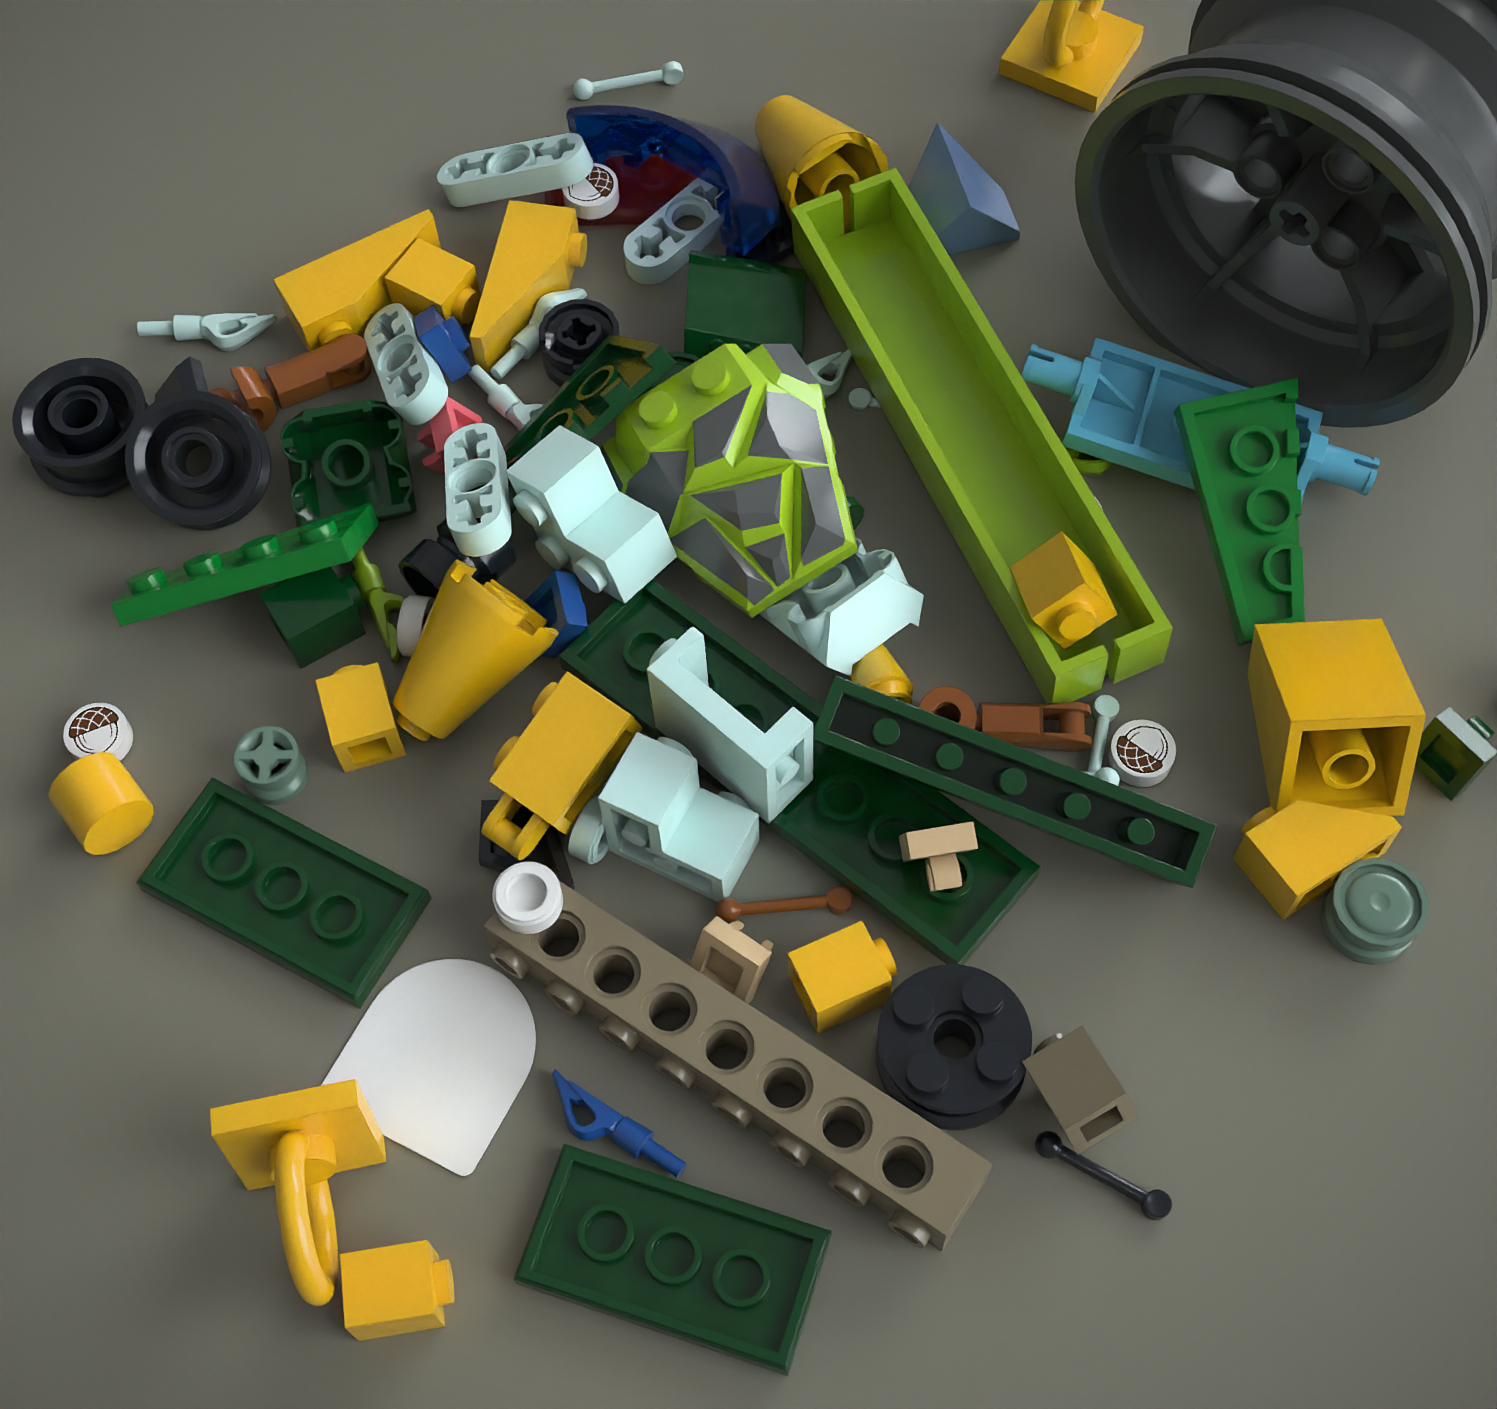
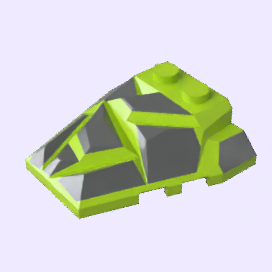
M723 344L635 399L617 415L616 436L602 444L600 448L618 491L659 513L677 558L692 568L698 579L751 618L858 552L844 485L839 478L834 455L837 454L832 434L828 429L824 408H826L823 391L792 344H761L746 355L736 344Z

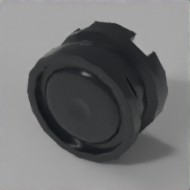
M573 299L554 306L544 315L539 326V343L543 353V365L550 380L559 387L568 380L610 334L620 336L619 322L609 308L600 302L589 299Z

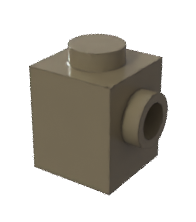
M1083 1025L1070 1033L1060 1032L1046 1038L1036 1047L1032 1056L1022 1061L1033 1083L1077 1154L1138 1119L1127 1093Z

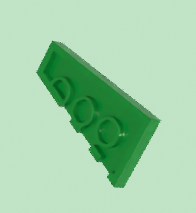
M1298 378L1182 403L1174 410L1238 646L1252 643L1255 624L1305 622L1303 548L1299 546L1298 517L1302 514L1301 490H1298L1297 456L1300 454L1299 428H1296L1295 402L1298 400Z
M370 502L277 535L272 534L256 538L239 548L219 554V551H211L198 555L184 562L183 567L166 573L163 572L162 567L148 569L127 579L128 588L110 605L121 627L346 563L354 558L379 526V522Z

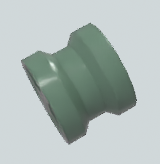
M274 726L255 728L245 734L237 743L233 755L234 766L252 797L259 802L269 805L284 804L298 797L306 787L309 777L308 765L300 753L296 741L286 730ZM279 763H282L284 767H281L279 771L271 775V770Z

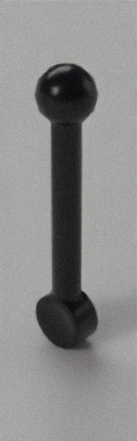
M1044 1131L1037 1136L1035 1148L1037 1153L1043 1158L1052 1159L1057 1157L1140 1203L1143 1213L1149 1219L1161 1220L1170 1213L1172 1200L1165 1191L1159 1189L1150 1192L1145 1191L1064 1146L1060 1136L1055 1132Z

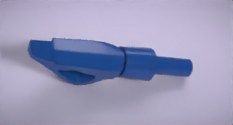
M556 1069L553 1071L552 1077L562 1103L567 1127L576 1138L590 1141L603 1136H609L612 1141L634 1158L638 1159L643 1154L676 1178L683 1173L687 1163L652 1140L654 1136L653 1131L628 1116L624 1117L574 1082L567 1081ZM573 1104L576 1107L585 1106L595 1121L588 1126L583 1127L579 1125L571 1105Z

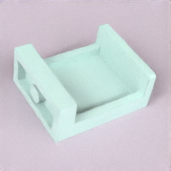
M695 627L687 630L678 640L675 638L667 640L656 650L647 668L656 728L666 737L685 746L692 756L697 759V763L733 794L744 799L751 809L769 824L813 780V722L795 707H792L766 733H763L709 688L704 635Z

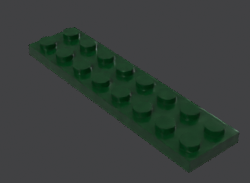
M654 580L648 582L625 604L615 599L559 656L563 670L568 671L630 713L641 725L642 730L654 740L666 736L655 725L647 668L653 654L664 642L671 638L678 640L691 627H695L704 635L709 688L763 733H766L792 707H795L813 722L814 731L823 709L822 704ZM814 741L813 780L769 824L759 816V821L946 965H964L1036 880L1041 866L938 790ZM697 763L698 774L720 791L732 793ZM973 821L978 849L956 853L962 886L930 892L925 859L903 862L899 836L906 832Z

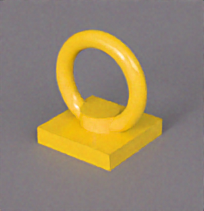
M1040 0L1000 58L999 74L1095 113L1140 45L1144 26L1101 10L1105 0Z
M356 1079L210 1108L211 1136L246 1189L251 1191L275 1186L282 1243L289 1271L297 1292L306 1303L312 1306L327 1304L336 1292L339 1275L337 1231L327 1179L337 1172L387 1162L384 1136Z

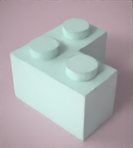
M559 425L505 471L517 494L513 498L516 509L533 526L539 538L535 542L539 554L553 568L560 570L562 567H565L575 573L579 580L592 592L599 593L603 590L625 604L677 557L659 513L619 492L599 446Z
M636 732L598 797L609 851L717 902L729 897L760 840L759 814L754 812L744 799L735 794L720 792L716 795L701 788L699 785L697 759L692 756L685 746L667 737H659L657 740H654Z

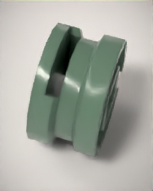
M1375 857L1359 860L1344 869L1322 904L1321 923L1325 935L1339 953L1353 961L1372 965L1391 962L1403 954L1421 932L1428 919L1429 900L1423 884L1406 867L1393 860Z

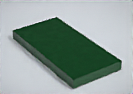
M213 777L136 882L143 892L359 1009L432 899L429 891L422 886Z
M564 1144L515 1273L514 1281L523 1287L788 1376L830 1243L832 1231Z

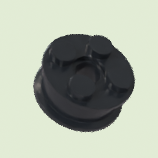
M101 358L72 359L44 370L24 388L14 407L12 418L13 431L19 445L29 456L35 472L44 483L64 494L100 498L130 483L125 467L126 442L133 424L149 405L146 402L140 383L125 367Z
M188 390L166 395L152 403L141 413L133 424L126 442L125 467L135 494L152 512L181 526L198 530H212L240 521L258 505L269 484L271 454L262 430L247 413L219 395L205 391ZM198 446H208L212 453V463L209 469L202 475L190 476L186 468L188 454Z
M947 964L921 970L904 980L893 991L886 1001L879 1019L876 1050L879 1077L888 1096L937 1128L957 1131L976 1128L994 1120L1009 1108L1019 1094L1026 1075V1068L1022 1061L1031 1056L1032 1031L1024 1006L1016 994L1004 982L992 974L975 967ZM944 1037H958L969 1045L971 1053L964 1058L950 1059L938 1052L935 1043Z

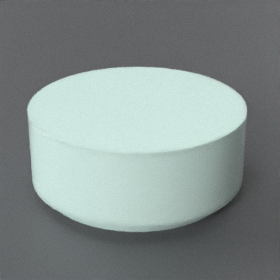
M598 795L588 801L574 825L568 845V852L571 856L591 865L599 862L609 850Z

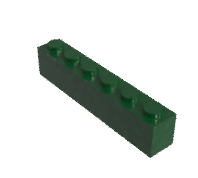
M837 675L834 678L813 731V741L1188 888H1193L1217 828V824Z

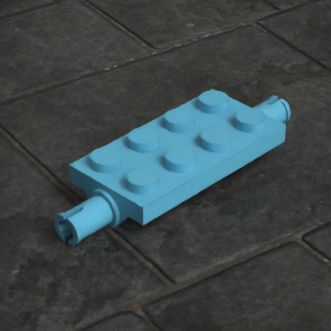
M1097 337L1092 344L1088 357L1085 356L1083 361L1031 344L1023 371L1021 372V376L1026 382L1070 396L1069 402L1073 403V407L1062 440L1064 447L1195 490L1174 410L1182 403L1249 389ZM1295 403L1296 428H1299L1300 454L1297 456L1298 490H1301V503L1308 482L1312 483L1315 478L1357 491L1358 494L1366 496L1375 482L1378 471L1373 468L1377 469L1379 467L1380 459L1329 444V437L1319 432L1323 412Z

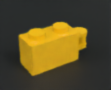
M568 671L559 683L551 682L542 690L532 707V714L534 715L532 721L520 737L515 735L502 746L493 763V768L496 771L489 782L505 793L485 820L481 833L519 861L525 859L532 852L550 825L566 836L568 835L585 805L594 798L621 760L636 732L640 733L642 730L641 725L630 713ZM521 805L534 813L523 829L511 822V819Z

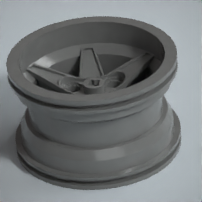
M1202 0L1192 24L1188 54L1157 63L1136 75L1122 87L1089 127L1081 144L1076 162V206L1087 246L1109 288L1138 325L1159 346L1217 378L1247 388L1298 378V400L1295 403L1323 412L1321 426L1354 428L1386 425L1411 417L1438 401L1455 383L1482 343L1489 324L1492 307V280L1497 278V0Z

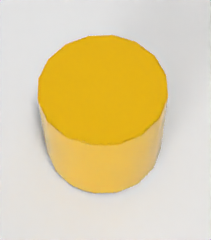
M111 752L94 753L73 762L59 773L51 784L48 793L50 803L84 850L92 855H105L130 844L145 831L154 815L152 803L120 760Z

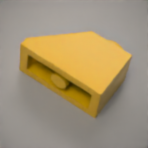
M1297 799L1279 812H1276L1270 806L1248 820L1240 830L1244 837L1233 860L1281 919L1284 920L1330 890L1342 871L1354 862L1374 857L1378 858L1383 855L1402 826L1391 816Z

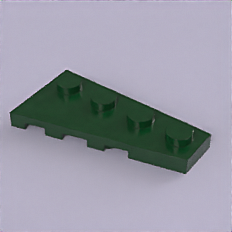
M610 334L506 444L503 449L506 454L507 469L559 425L589 441L677 362L662 345ZM508 478L510 513L512 515L516 510L513 498L517 494ZM484 485L478 486L470 491L477 490L483 487Z

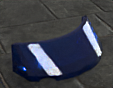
M593 105L568 109L566 117L569 131L582 137L593 163L605 165L604 159L623 157L626 166L637 168L654 153L724 191L716 199L718 214L724 218V221L719 226L721 241L725 246L743 256L747 254L781 222L779 195L770 170L753 149L729 133L698 121L637 107Z

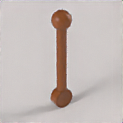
M835 886L829 890L827 895L742 903H738L733 898L726 897L721 899L715 906V914L728 924L736 921L739 916L828 908L830 912L842 915L850 910L853 895L848 888Z

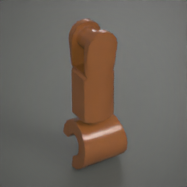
M357 334L341 335L315 350L264 368L267 377L265 380L261 378L257 370L251 367L239 366L230 368L231 375L238 389L225 390L224 388H215L208 391L235 404L247 413L264 433L273 424L277 415V406L274 401H277L281 409H285L330 390L361 383L366 380L371 373V364L366 357L368 352L366 341Z
M940 686L927 692L918 707L1020 748L1078 752L1092 747L1091 737L1085 735L1084 720L1091 716L1090 705L1082 702L1040 704L980 702L978 711H976L974 703L962 690L951 686ZM1043 720H1059V733H1043Z

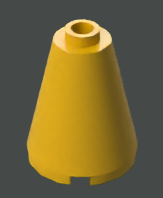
M781 95L771 99L757 114L754 125L755 134L790 220L792 221V207L839 190L843 197L844 233L850 231L849 185L889 170L888 159L878 144L867 135L790 95Z
M458 559L453 562L445 574L392 701L393 706L400 712L395 719L398 725L412 736L424 742H427L431 735L439 739H445L552 646V642L559 634L554 628L543 627L548 620L495 580L491 579L490 582H486L482 586L472 578L477 569Z

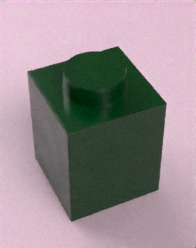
M332 567L286 579L259 593L273 625L300 669L366 634L358 611L367 606L359 589L349 574L339 579Z

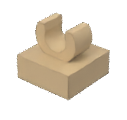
M973 821L906 832L899 836L903 862L925 859L930 892L962 886L956 853L978 849Z
M716 916L703 928L689 966L749 1004L754 999L772 955L773 943L766 939L760 945L742 933L745 926L742 922L734 921L728 924Z

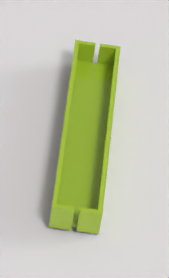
M895 167L849 185L851 232L845 235L843 197L839 190L792 207L791 217L795 255L803 269L806 270L809 280L847 348L850 350L856 364L1045 702H1073L1101 690L1106 674L1111 682L1115 684L1164 663L1173 629L1172 625L897 168ZM1061 531L1095 564L1118 614L1065 650L1031 619L1010 569V566Z

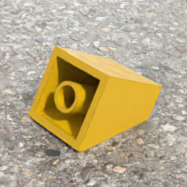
M1382 618L1255 624L1247 676L1270 806L1276 812H1279L1299 799L1386 816H1403L1426 714Z

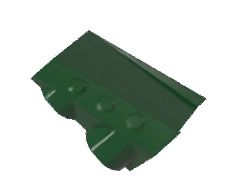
M690 250L684 327V353L694 354L702 358L723 344H736L746 355L761 344H792L803 360L806 270Z
M365 399L303 410L284 425L280 433L282 452L288 459L292 488L290 499L297 527L370 502L378 522L402 518L417 512L403 419L388 403Z

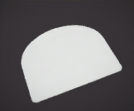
M442 959L423 963L396 977L377 995L322 1085L356 1079L384 1136L460 1176L470 1175L475 1170L530 1072L536 1047L535 1024L530 1007L512 981L492 967L464 959Z

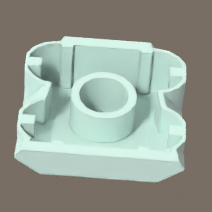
M855 538L858 548L857 553L759 613L826 667L851 676L853 664L909 623L919 626L924 597L922 593L908 584L894 552L880 549L866 553L861 540Z

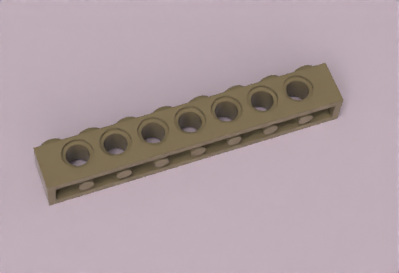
M561 881L559 883L563 894L562 911L558 919L549 928L534 934L514 932L501 922L496 910L483 925L493 950L490 956L506 972L519 979H522L526 973L530 974L547 986L544 989L545 995L558 1007L572 1015H577L582 1009L600 1021V1032L613 1044L627 1052H632L637 1046L658 1060L654 1067L668 1081L684 1090H688L693 1084L713 1097L714 1100L711 1106L727 1121L743 1129L750 1122L771 1136L772 1139L769 1145L785 1160L800 1168H804L806 1163L809 1162L829 1175L831 1178L828 1181V1185L840 1197L860 1208H863L866 1202H869L890 1216L888 1226L910 1244L918 1248H924L928 1242L942 1251L986 1183L992 1167L991 1162ZM567 937L578 942L576 948L566 956L553 957L545 953L548 945L558 938ZM613 973H624L633 978L631 985L625 991L617 994L605 993L599 989L601 981ZM668 1009H678L689 1016L687 1023L675 1031H663L653 1024L655 1018L661 1012ZM722 1046H735L746 1055L744 1061L733 1069H720L709 1061L711 1054ZM790 1083L797 1086L804 1094V1097L793 1107L779 1108L767 1100L766 1094L769 1089L777 1084ZM847 1121L857 1126L863 1137L856 1145L841 1148L831 1144L824 1136V1131L834 1122ZM894 1160H907L917 1166L922 1175V1180L910 1188L896 1187L886 1179L883 1169Z

